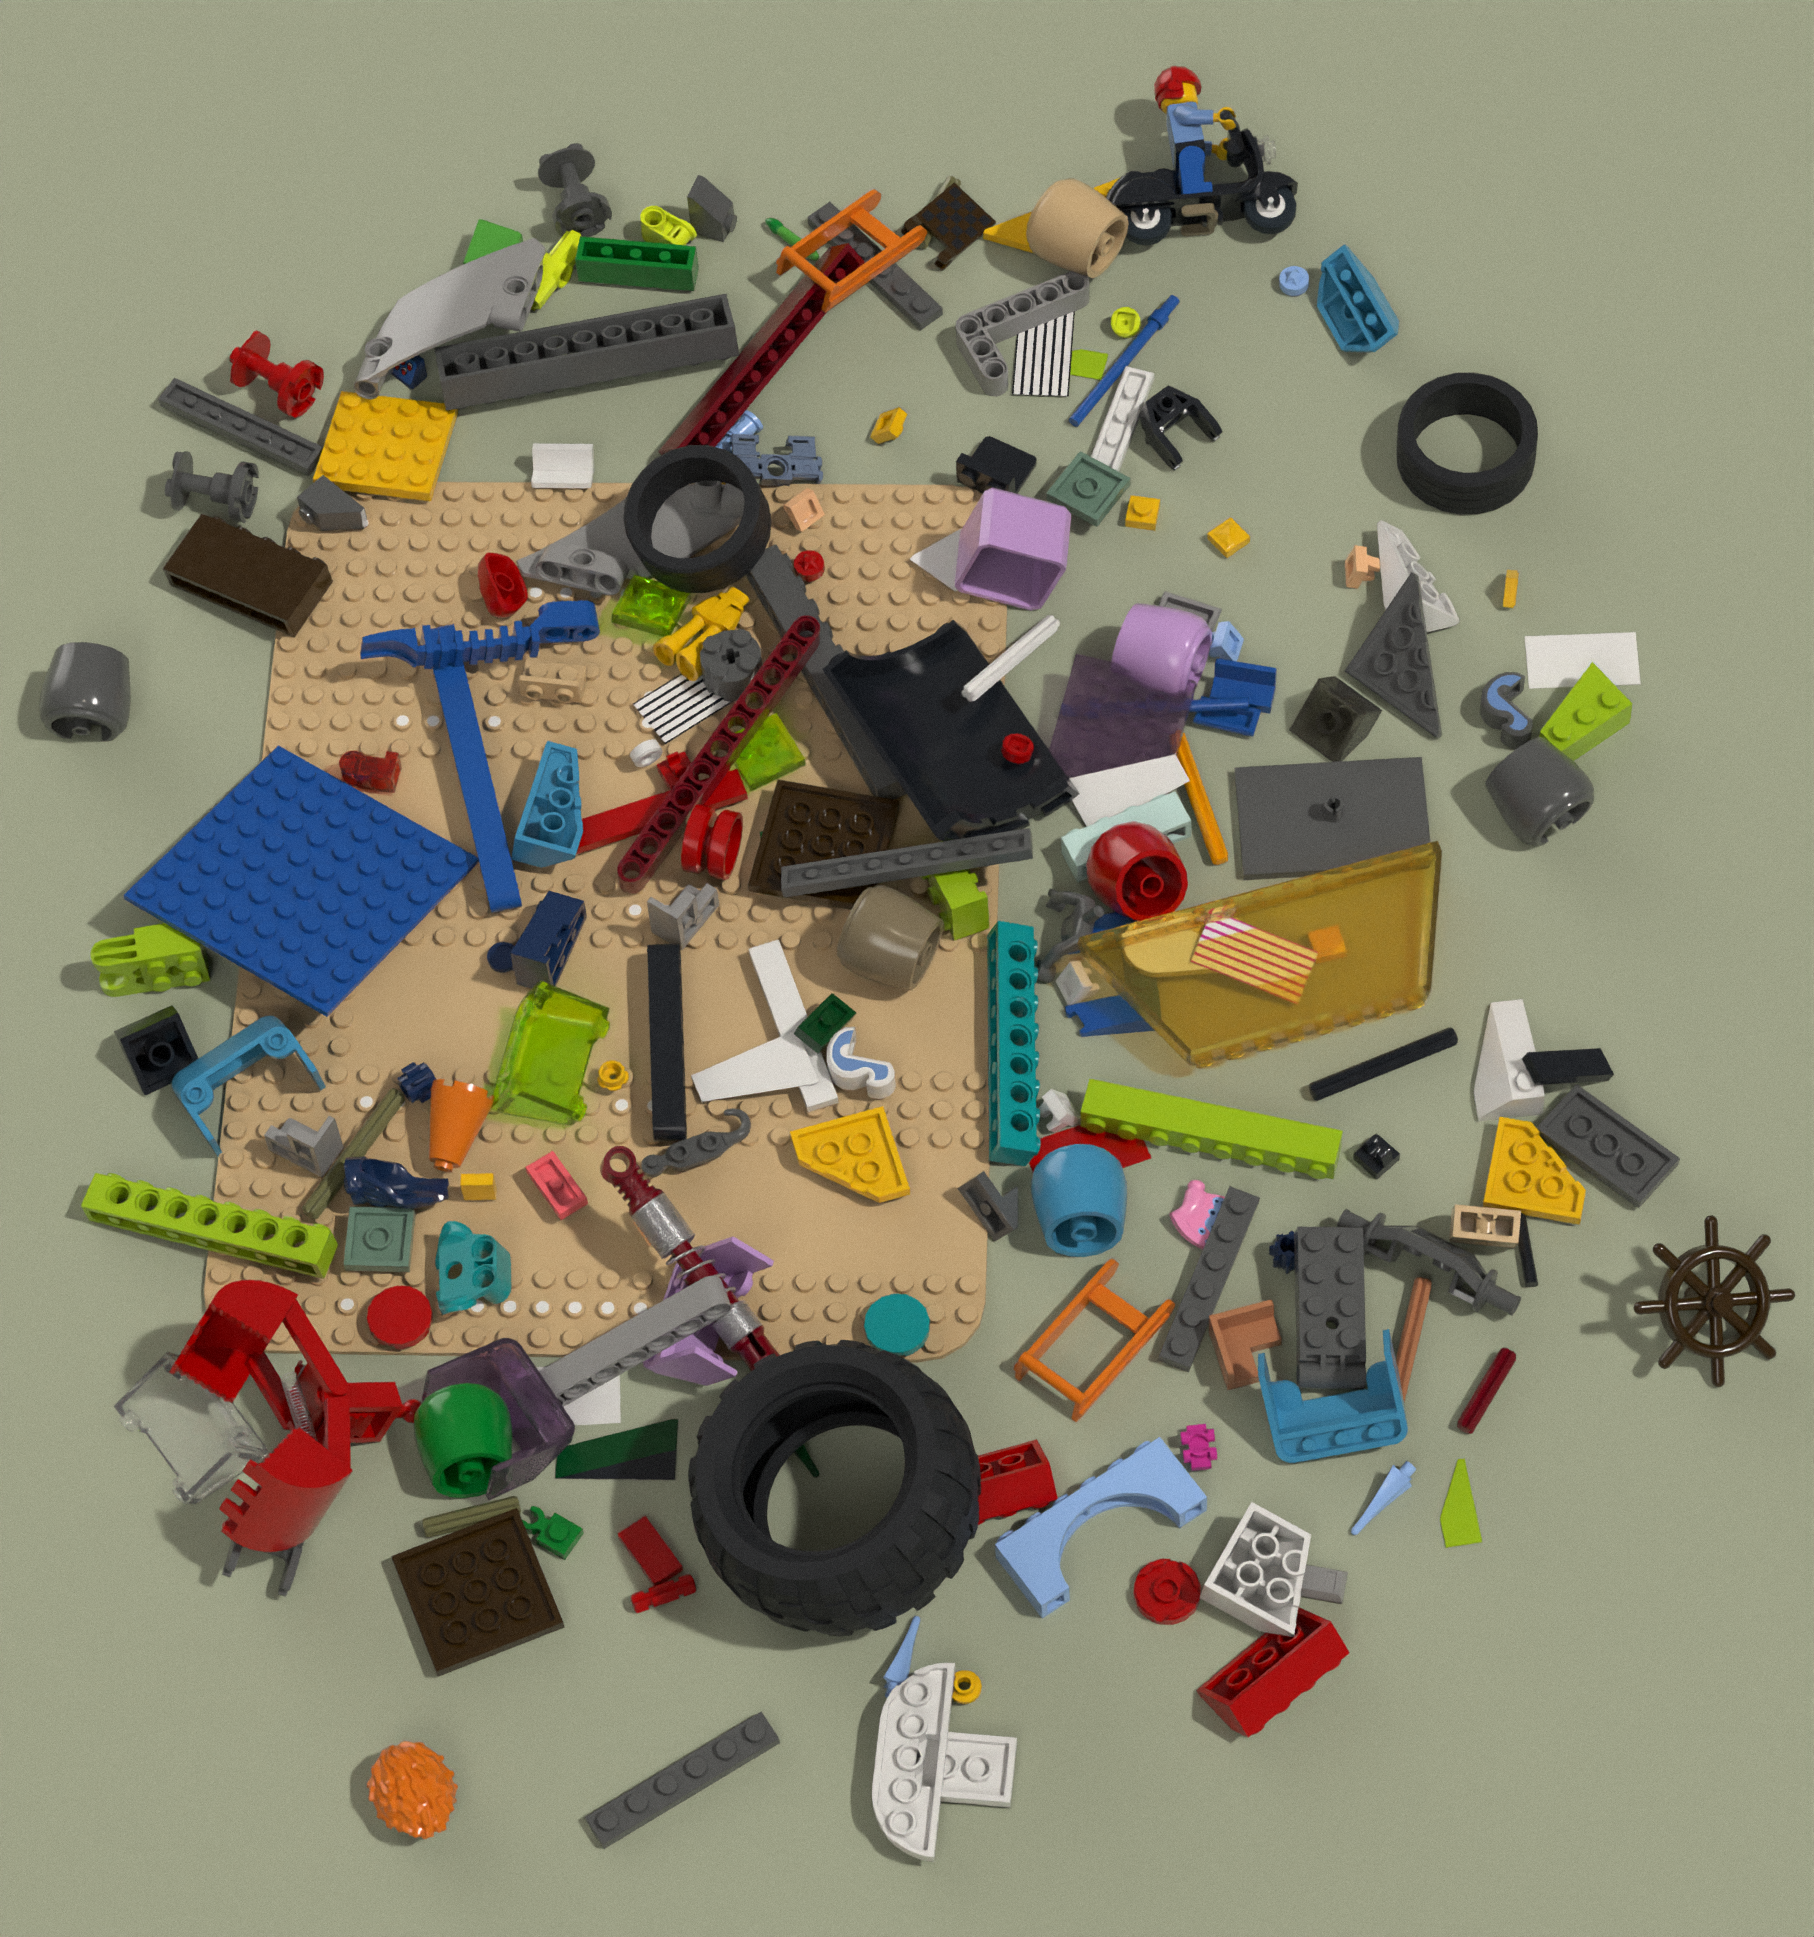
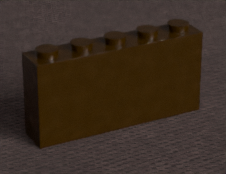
M202 513L163 568L171 586L292 637H295L333 582L327 564L316 557L311 559L302 555L295 548L282 547L268 537L260 538L244 527L239 526L236 528L227 524L220 517L214 516L212 518Z

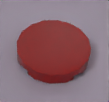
M397 1285L384 1289L374 1297L368 1307L367 1321L371 1335L378 1343L384 1346H393L394 1349H405L415 1346L427 1336L433 1322V1313L429 1300L421 1291L411 1286Z
M1162 1558L1148 1563L1139 1571L1134 1583V1601L1138 1610L1146 1619L1159 1625H1174L1187 1620L1195 1613L1200 1603L1201 1584L1197 1574L1186 1563Z

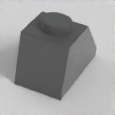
M698 175L687 196L690 224L696 230L697 235L724 242L728 233L734 231L737 223L733 202L704 176Z
M324 475L297 496L301 518L309 525L313 523L321 531L365 529L368 526L365 508Z

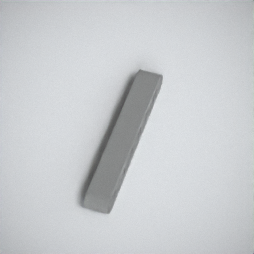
M708 1276L700 1279L530 1376L527 1380V1386L537 1412L548 1414L561 1409L728 1314L732 1306L721 1278L718 1276Z

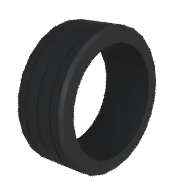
M1474 372L1453 373L1437 377L1425 383L1409 397L1402 408L1398 422L1396 456L1397 468L1402 481L1412 494L1425 504L1444 512L1460 515L1481 514L1496 510L1510 503L1525 489L1532 477L1535 466L1538 427L1532 406L1522 393L1510 384L1490 375ZM1470 414L1485 417L1499 424L1515 440L1517 449L1509 459L1493 469L1463 473L1446 469L1434 463L1422 452L1416 439L1425 428L1441 418Z
M689 445L673 449L654 459L640 472L632 483L625 500L623 515L626 535L646 570L665 586L685 593H708L720 590L744 577L754 568L764 554L770 539L772 523L769 503L751 470L739 457L725 449L709 445ZM700 481H720L731 484L743 492L745 500L744 511L739 526L731 538L718 549L694 558H676L665 555L653 548L651 535L656 514L663 503L677 490Z

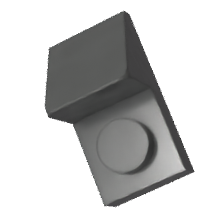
M982 1171L957 1188L994 1241H997L1018 1227L1017 1186L1001 1196L986 1173Z

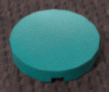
M890 1294L881 1297L870 1306L865 1315L864 1330L868 1343L877 1350H886L895 1355L908 1356L922 1348L928 1339L930 1319L926 1308L919 1300L907 1294Z

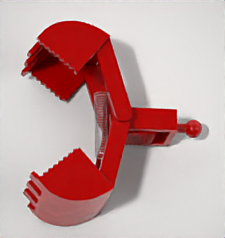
M240 1280L225 1285L216 1293L169 1372L174 1375L179 1371L181 1376H186L188 1380H193L195 1384H200L203 1389H208L210 1393H215L217 1397H222L224 1402L233 1403L247 1378L251 1375L283 1429L291 1431L281 1443H278L277 1447L272 1450V1453H269L267 1458H264L262 1463L258 1464L250 1459L242 1470L260 1486H257L254 1490L248 1484L238 1479L231 1488V1491L244 1502L238 1506L235 1502L226 1498L219 1507V1510L228 1516L227 1521L223 1522L221 1530L227 1537L251 1550L276 1552L295 1547L312 1535L353 1472V1469H351L350 1443L380 1442L395 1418H403L408 1423H414L415 1412L422 1402L410 1399L402 1404L395 1382L348 1383L297 1301L298 1294L282 1286L265 1281ZM282 1322L307 1361V1364L303 1365V1361L299 1360L295 1367V1372H291L296 1375L285 1378L296 1376L294 1379L286 1381L296 1380L291 1383H284L282 1381V1378L279 1377L264 1352Z

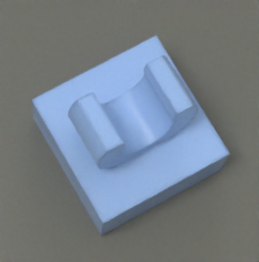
M1230 621L1219 622L1216 631L1212 632L1210 657L1215 658L1219 656L1220 659L1238 660L1244 638Z

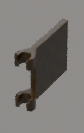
M954 182L919 213L909 218L904 223L901 233L905 235L919 225L929 231L946 248L938 254V259L934 263L937 268L943 271L956 257L983 235L985 229L993 227L996 221Z

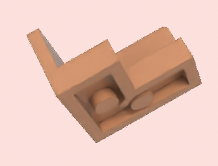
M1267 1300L1209 1315V1336L1227 1390L1259 1382L1258 1371L1252 1352L1279 1346L1282 1342L1274 1318L1273 1301Z

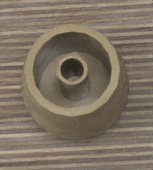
M876 885L873 888L869 887L862 892L848 915L839 938L837 956L841 959V963L845 968L859 976L872 981L913 990L924 977L936 953L944 921L910 897L884 885Z

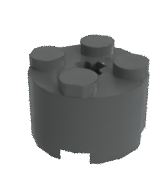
M744 629L722 631L713 636H708L703 642V648L700 652L704 685L709 693L712 694L713 692L717 696L724 697V701L728 702L737 701L763 665L761 648L757 641L751 637L750 632Z

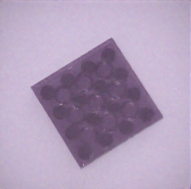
M1076 654L1049 750L1069 778L1170 755L1177 756L1197 686L1196 681L1188 679L1187 687L1184 691L1179 690L1177 693H1168L1145 685L1129 676L1126 672L1130 671L1118 663Z

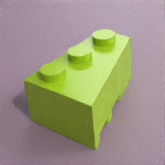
M1592 662L1541 729L1539 737H1544L1571 760L1575 761L1630 724L1633 703Z
M969 869L920 876L922 880H928L930 887H928L930 900L933 905H939L941 910L939 918L944 921L943 929L944 931L950 930L954 941L990 929L988 896L985 891L979 892L975 884L978 883L975 872L971 874Z

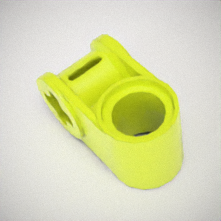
M649 206L643 209L640 214L641 235L646 242L686 245L697 237L696 230L690 223L677 218L661 207Z

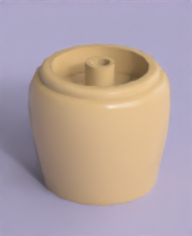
M1068 178L1053 183L1040 197L1029 218L1026 236L1030 249L1040 258L1060 268L1093 279L1100 276L1116 258L1127 235L1129 223L1127 216L1101 193L1079 180Z

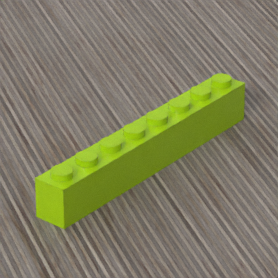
M1090 1078L1080 1112L1081 1127H1085L1094 1133L1109 1132L1118 1134L1121 1138L1128 1140L1142 1139L1157 1146L1170 1145L1180 1147L1190 1153L1199 1151L1213 1154L1219 1159L1233 1158L1243 1160L1253 1166H1272L1287 1173L1293 1171L1301 1172L1316 1179H1334L1342 1147V1130Z

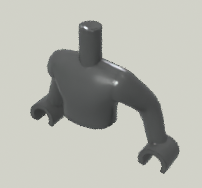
M1049 889L1048 896L1050 899L1046 903V907L1057 912H1061L1066 904L1076 907L1072 914L1065 918L1062 923V942L1054 945L1043 960L1039 959L1036 966L1039 968L1037 979L1050 983L1056 974V966L1053 964L1063 955L1081 950L1090 943L1094 923L1104 915V909L1100 905L1095 906L1092 898L1070 891L1058 892Z

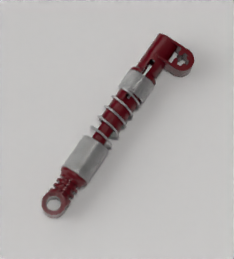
M624 1146L611 1148L602 1159L600 1173L603 1179L611 1183L614 1188H620L617 1192L620 1195L625 1194L622 1197L624 1201H630L627 1204L629 1215L634 1219L637 1227H640L639 1229L643 1232L645 1238L649 1240L653 1248H655L659 1256H661V1259L672 1255L666 1262V1265L676 1261L682 1268L676 1279L687 1275L684 1282L687 1286H690L708 1276H718L721 1278L732 1308L728 1314L714 1321L715 1323L712 1327L722 1338V1341L726 1343L728 1349L732 1353L739 1354L750 1371H753L755 1369L754 1364L773 1353L776 1356H780L764 1335L765 1328L760 1323V1320H758V1317L754 1315L746 1301L738 1300L734 1294L736 1288L729 1287L724 1281L726 1274L718 1273L715 1269V1259L702 1261L700 1256L703 1254L705 1246L701 1245L693 1248L690 1245L695 1233H693L691 1227L687 1225V1222L675 1209V1206L671 1204V1201L665 1196L662 1189H657L653 1185L648 1186L651 1181L643 1179L646 1176L644 1172L639 1174L641 1168L636 1163L634 1153ZM610 1160H622L626 1165V1171H614L610 1165ZM702 1248L699 1254H697L695 1250Z

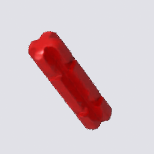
M687 1574L678 1577L679 1581L677 1582L670 1580L650 1587L646 1593L642 1590L632 1594L631 1602L636 1613L649 1610L648 1606L650 1605L657 1607L679 1599L681 1594L685 1597L695 1593L696 1584L692 1575Z

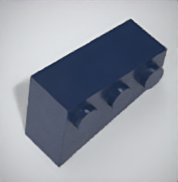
M548 891L543 901L541 900L538 903L535 914L510 953L512 971L515 973L517 985L553 994L587 918L583 900Z

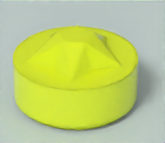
M1130 307L1117 309L1111 317V327L1114 333L1121 338L1135 336L1141 327L1139 314Z

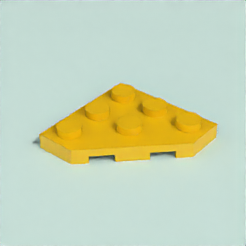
M883 1106L790 1131V1138L800 1166L878 1203L910 1195V1187Z
M1499 1117L1483 1207L1518 1210L1527 1216L1580 1225L1586 1193L1585 1188L1579 1181H1575L1567 1171L1565 1163L1553 1148L1548 1147L1539 1136V1131L1532 1122Z

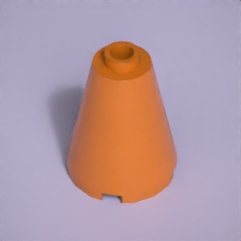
M437 1079L433 1081L431 1087L429 1160L434 1163L433 1167L435 1169L452 1172L453 1168L461 1167L494 1104L495 1096L491 1095L487 1098V1090L472 1084L454 1080L452 1086L443 1085L445 1079Z

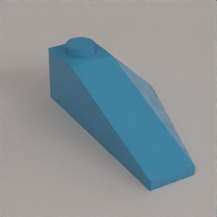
M550 741L546 742L514 838L511 860L540 868L575 859L583 835L577 749Z

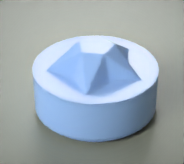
M1290 266L1280 273L1279 287L1283 293L1289 296H1299L1307 291L1309 275L1305 269L1298 266Z

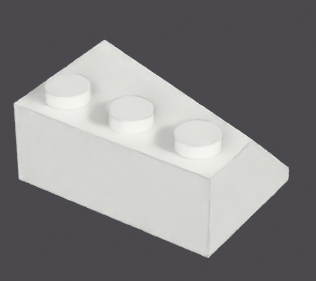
M1251 1502L1204 1584L1200 1599L1258 1631L1294 1637L1311 1534Z

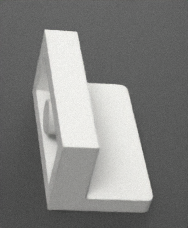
M533 443L532 488H591L595 471L593 444Z

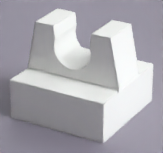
M1080 961L1069 962L1056 980L1068 1005L1081 1003L1083 999L1095 996L1100 989L1098 983L1092 984L1089 979L1092 974L1090 968H1084Z
M1050 1089L1042 1096L1044 1102L1039 1107L1040 1116L1046 1118L1049 1114H1053L1051 1122L1046 1125L1049 1131L1055 1133L1068 1125L1073 1127L1081 1120V1116L1066 1094Z

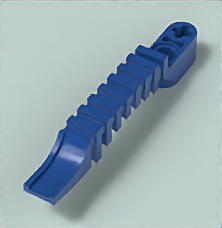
M586 600L548 602L539 608V617L530 626L523 627L522 621H514L512 636H509L507 626H499L498 638L494 639L492 629H485L484 640L478 639L476 630L469 631V641H463L462 630L454 631L453 643H448L446 629H438L437 643L433 644L430 625H422L420 646L417 643L415 628L380 632L362 637L360 657L361 659L395 657L407 662L413 668L424 666V669H432V665L439 664V668L447 667L448 663H454V666H462L463 662L468 661L470 665H477L478 660H484L485 663H492L493 659L507 662L510 657H514L515 660H523V655L527 651H529L530 658H536L540 643L590 641L600 634L596 607L593 602Z

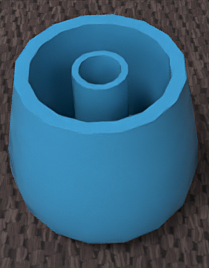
M1074 1144L1060 1147L1048 1153L1036 1165L1031 1179V1194L1048 1247L1056 1253L1066 1256L1087 1257L1110 1250L1121 1240L1124 1232L1127 1207V1181L1121 1162L1104 1148L1094 1145Z

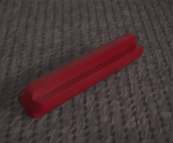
M1505 1347L1499 1350L1458 1419L1457 1428L1467 1434L1474 1432L1516 1361V1353Z

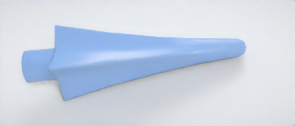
M1406 1461L1400 1469H1397L1394 1465L1392 1466L1370 1505L1352 1528L1351 1533L1353 1535H1357L1384 1508L1412 1487L1410 1477L1416 1471V1468L1410 1462Z
M919 1616L913 1617L904 1641L883 1677L886 1680L884 1688H887L885 1692L886 1698L896 1685L899 1686L909 1678L914 1643L920 1624Z

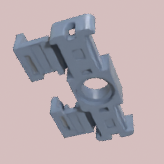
M731 435L729 442L732 445V454L744 462L751 470L755 479H760V485L790 486L792 480L816 481V484L821 483L823 479V472L820 471L822 458L819 456L816 458L815 437L788 436L785 444L791 447L792 453H789V455L761 454L760 456V452H756V445L759 444V435ZM770 464H777L783 469V475L773 476L769 473L767 467Z

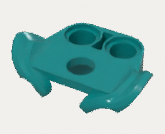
M447 1221L441 1229L435 1259L436 1269L439 1270L440 1290L436 1291V1297L441 1314L446 1315L469 1309L475 1306L477 1299L482 1296L493 1304L505 1301L510 1295L512 1288L510 1253L492 1236L473 1234L466 1225L457 1221ZM462 1264L463 1269L460 1276L455 1279H449L448 1273L453 1265Z

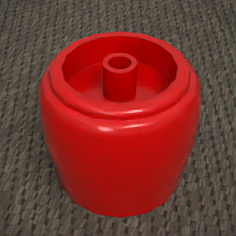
M1136 821L1117 824L1102 833L1091 847L1086 863L1088 883L1098 900L1116 913L1133 920L1153 922L1162 920L1175 912L1184 900L1188 887L1185 866L1172 841L1152 825Z

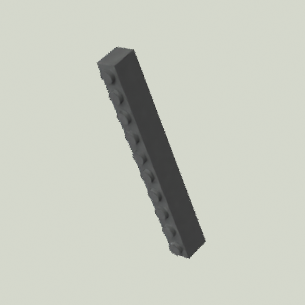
M776 544L766 548L757 564L745 576L781 638H783L798 617L809 615L818 620L820 624V644L801 670L804 678L872 795L893 800L906 795L905 790L822 670L835 655L844 652L840 644H834L829 624L826 621L822 622L820 620L818 606L813 598H807L805 584L800 576L795 577L793 574V565L787 553L782 554ZM803 631L799 635L804 638L811 637L813 633L810 631Z

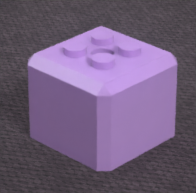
M992 487L984 491L960 531L954 586L959 592L1031 611L1041 609L1067 567L1071 513L1065 506Z

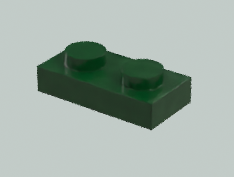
M831 993L797 1027L794 1035L819 1054L829 1044L833 1035L845 1028L857 1012L835 994Z

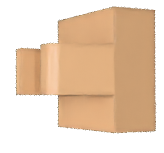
M809 488L803 490L783 506L795 529L801 532L825 515L814 491Z
M1355 545L1345 560L1346 587L1358 589L1362 581H1373L1375 579L1374 571H1380L1379 558L1367 555V547Z

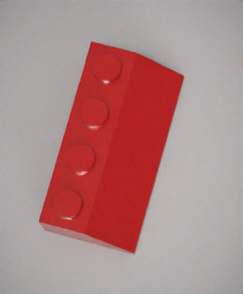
M1037 1439L978 1455L981 1472V1495L978 1496V1525L992 1517L1012 1516L1021 1509L1029 1507L1042 1508L1047 1506L1050 1501L1058 1499L1050 1463Z
M1298 1607L1294 1637L1266 1632L1196 1691L1232 1730L1249 1738L1251 1735L1259 1733L1265 1727V1724L1276 1714L1288 1709L1291 1702L1301 1693L1312 1689L1316 1681L1325 1673L1337 1668L1341 1660L1350 1652L1331 1621Z

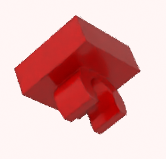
M676 751L666 756V760L657 764V770L669 790L673 789L691 764V761L685 751L681 753Z

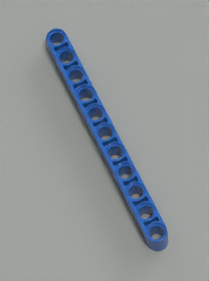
M454 624L431 629L433 644L437 643L438 629H446L448 643H453L454 631H456ZM448 663L447 667L439 668V664L432 665L491 913L522 907L464 663L462 666H454V663Z

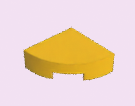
M1507 570L1503 607L1513 608L1515 606L1519 577L1517 570Z

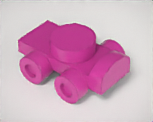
M1206 1424L1186 1426V1431L1180 1432L1181 1444L1188 1445L1189 1447L1188 1450H1183L1184 1463H1191L1192 1471L1212 1469L1211 1461L1217 1460L1216 1447H1209L1208 1442H1215L1214 1429H1207Z

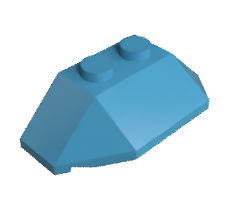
M1344 244L1321 262L1322 275L1319 282L1317 307L1342 351L1376 352L1398 335L1399 320L1373 275L1347 245Z

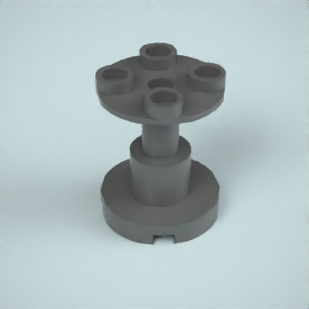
M573 143L567 148L541 156L538 176L541 182L553 188H564L561 193L562 201L555 207L552 214L557 233L563 236L566 231L574 230L583 237H591L601 232L605 228L604 222L608 218L611 220L612 217L609 202L605 196L590 192L586 185L581 184L595 167V160L591 152L583 149L581 144Z
M175 452L172 462L174 469L172 479H168L165 484V496L171 497V507L175 511L183 509L190 492L210 495L212 502L227 504L229 517L232 521L245 523V517H251L258 495V487L253 486V477L259 478L258 467L255 463L242 461L236 467L233 475L216 472L213 477L193 474V458L190 452Z

